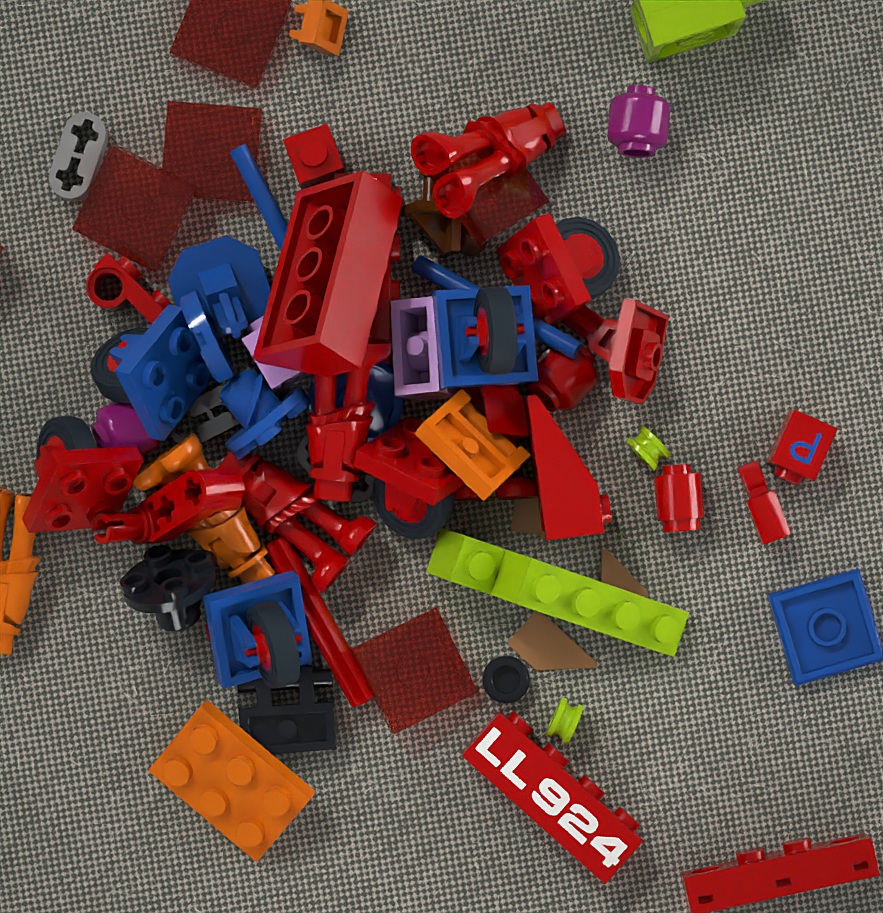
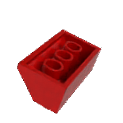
M365 171L297 191L252 359L261 364L325 377L361 369L367 352V343L373 318L377 312V302L383 278L388 268V258L394 234L398 227V218L403 198Z

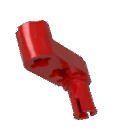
M232 468L187 471L141 501L139 506L131 508L129 512L97 514L93 520V532L107 530V533L95 535V540L100 544L131 541L136 545L172 540L215 512L237 510L241 506L242 496L245 491L244 481L241 474L234 472Z

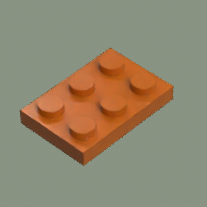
M207 699L148 770L256 862L316 793L312 787Z

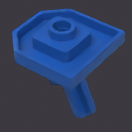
M229 235L182 249L167 279L175 304L178 307H181L179 302L181 296L194 289L198 290L221 337L232 335L233 338H239L242 336L241 331L246 330L248 325L264 316L271 291L258 250Z

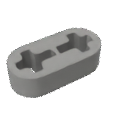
M77 113L67 121L49 171L50 187L59 197L66 201H79L89 195L94 186L108 144L109 134L107 127L93 113ZM87 123H93L92 130L98 135V139L96 141L88 140L83 154H79L80 139L74 133L77 128L85 129ZM75 159L79 160L77 174L83 179V183L81 186L73 185L70 191H65L66 184L59 177L62 172L70 173Z

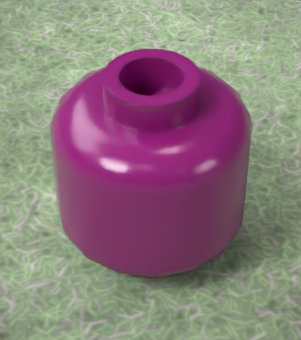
M628 86L627 93L615 96L611 100L607 138L612 145L618 147L620 155L634 158L655 156V150L664 147L667 143L670 104L664 98L655 95L656 89L651 86Z
M112 402L99 408L96 413V423L91 424V431L98 448L137 446L140 454L144 456L155 451L160 445V440L148 436L131 402Z

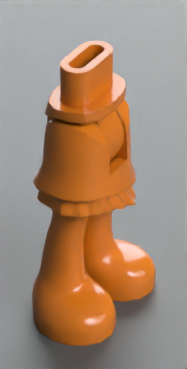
M196 434L188 435L174 447H170L140 469L133 482V486L141 491L158 485L164 487L187 471L211 469L204 457L201 441ZM244 505L233 511L215 512L185 531L204 550H208L211 553L212 560L220 568L227 569L232 567L227 572L230 578L237 576L243 584L271 577L275 574L273 568L264 558L268 551L264 544L260 542L257 533L249 522Z
M0 488V654L11 655L14 635L21 634V627L16 625H21L26 616L33 585L39 574V571H34L42 557L32 556L36 532L29 533L22 521L33 493H17L14 503V529L10 557L8 560L3 561L2 552L5 527L15 492Z

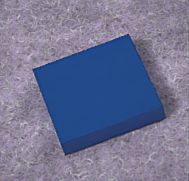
M859 568L767 594L794 686L883 660L882 643Z

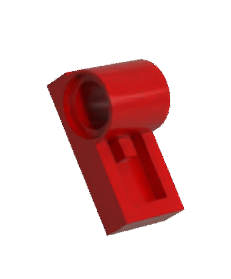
M107 253L94 265L95 269L89 274L86 281L88 297L100 308L110 312H117L123 310L131 303L151 324H153L168 304L173 305L158 289L150 295L138 283L144 275L124 255L116 261ZM110 276L120 278L122 282L120 295L111 301L102 300L99 295L100 283Z

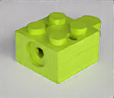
M633 0L630 14L646 62L649 64L735 36L746 18L744 8L768 0Z

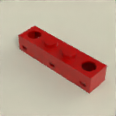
M865 833L814 844H811L809 837L798 838L783 842V850L765 854L763 847L746 849L736 853L737 860L680 872L687 909L690 913H707L880 876L872 838Z

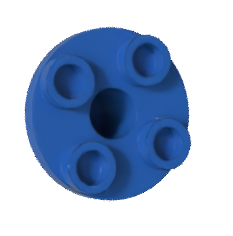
M248 369L236 374V377L230 379L224 385L219 397L223 402L221 405L229 409L242 425V428L225 443V446L238 460L241 459L258 444L262 446L282 430L280 424L288 417L289 419L294 418L308 407L312 401L300 385L277 398L264 382L262 373L259 375L256 370Z

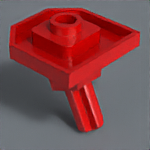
M623 298L619 320L604 319L585 304L562 320L563 324L588 341L587 347L610 363L609 375L613 397L629 403L643 405L656 385L669 316L637 300Z

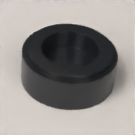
M503 655L492 659L486 665L483 671L482 682L490 698L500 703H513L521 699L527 692L530 676L528 669L522 661L513 656Z

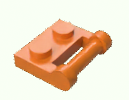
M461 389L425 420L414 434L460 477L469 488L485 501L527 461L531 454L522 445L517 448L503 434L490 433L487 428L486 417L470 403L473 398L464 389Z

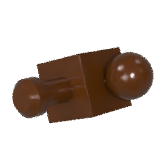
M447 169L436 175H426L419 171V178L423 179V200H416L403 206L401 217L411 218L435 247V258H446L458 252L466 256H474L481 253L488 242V234L483 225L476 221L461 223L462 216L455 219L448 218L439 211L435 204L433 186L438 179L447 174Z

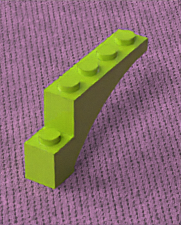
M444 528L440 529L426 573L672 657H675L690 613Z

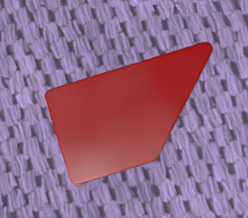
M512 385L482 386L488 431L496 434L528 436L529 430L525 401Z

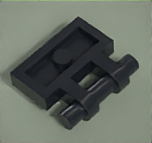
M313 665L300 666L299 679L295 683L276 689L269 687L263 678L237 685L238 694L256 692L257 706L238 708L239 727L271 754L337 750L334 701L315 702V688L333 687L332 670L330 668L313 669ZM299 689L300 703L273 705L272 691Z

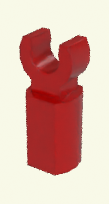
M758 461L737 467L739 477L749 497L744 502L761 544L765 545L790 535L791 531L774 490H768Z

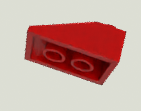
M537 395L527 396L525 408L535 484L538 490L537 499L543 541L605 533L603 523L612 522L608 493L599 494L597 482Z

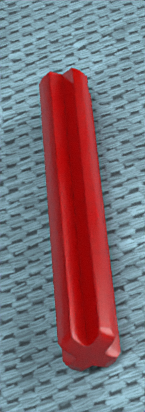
M282 536L268 542L265 545L268 551L266 555L276 573L281 574L293 570L299 576L307 628L329 668L332 670L348 702L352 707H359L375 696L374 690L320 593L313 586L312 579L292 543Z

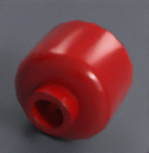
M582 345L580 352L574 359L548 346L536 359L538 381L529 383L527 388L530 395H537L548 411L554 412L557 409L562 411L572 410L597 383L598 376L593 366L595 358L584 345Z

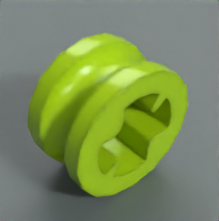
M641 425L638 428L639 435L636 438L629 437L625 443L652 471H655L658 468V460L661 458L668 459L671 453L650 430Z
M561 697L545 736L551 738L553 735H559L562 743L568 745L580 720L584 706L577 704L572 707L568 704V699Z

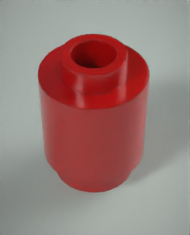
M691 464L662 466L663 476L653 477L657 521H662L663 533L700 530V518L705 517L701 472L691 473Z

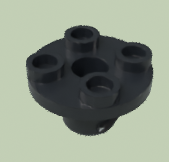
M167 545L149 548L143 555L144 560L133 566L120 580L126 604L139 612L155 613L158 625L166 631L177 632L192 627L200 619V606L203 596L211 591L217 580V573L211 553L204 549L171 550Z

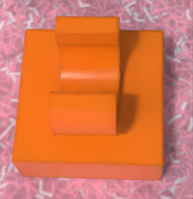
M307 0V5H296L294 12L304 16L301 30H290L289 36L324 55L339 56L349 10L330 0Z

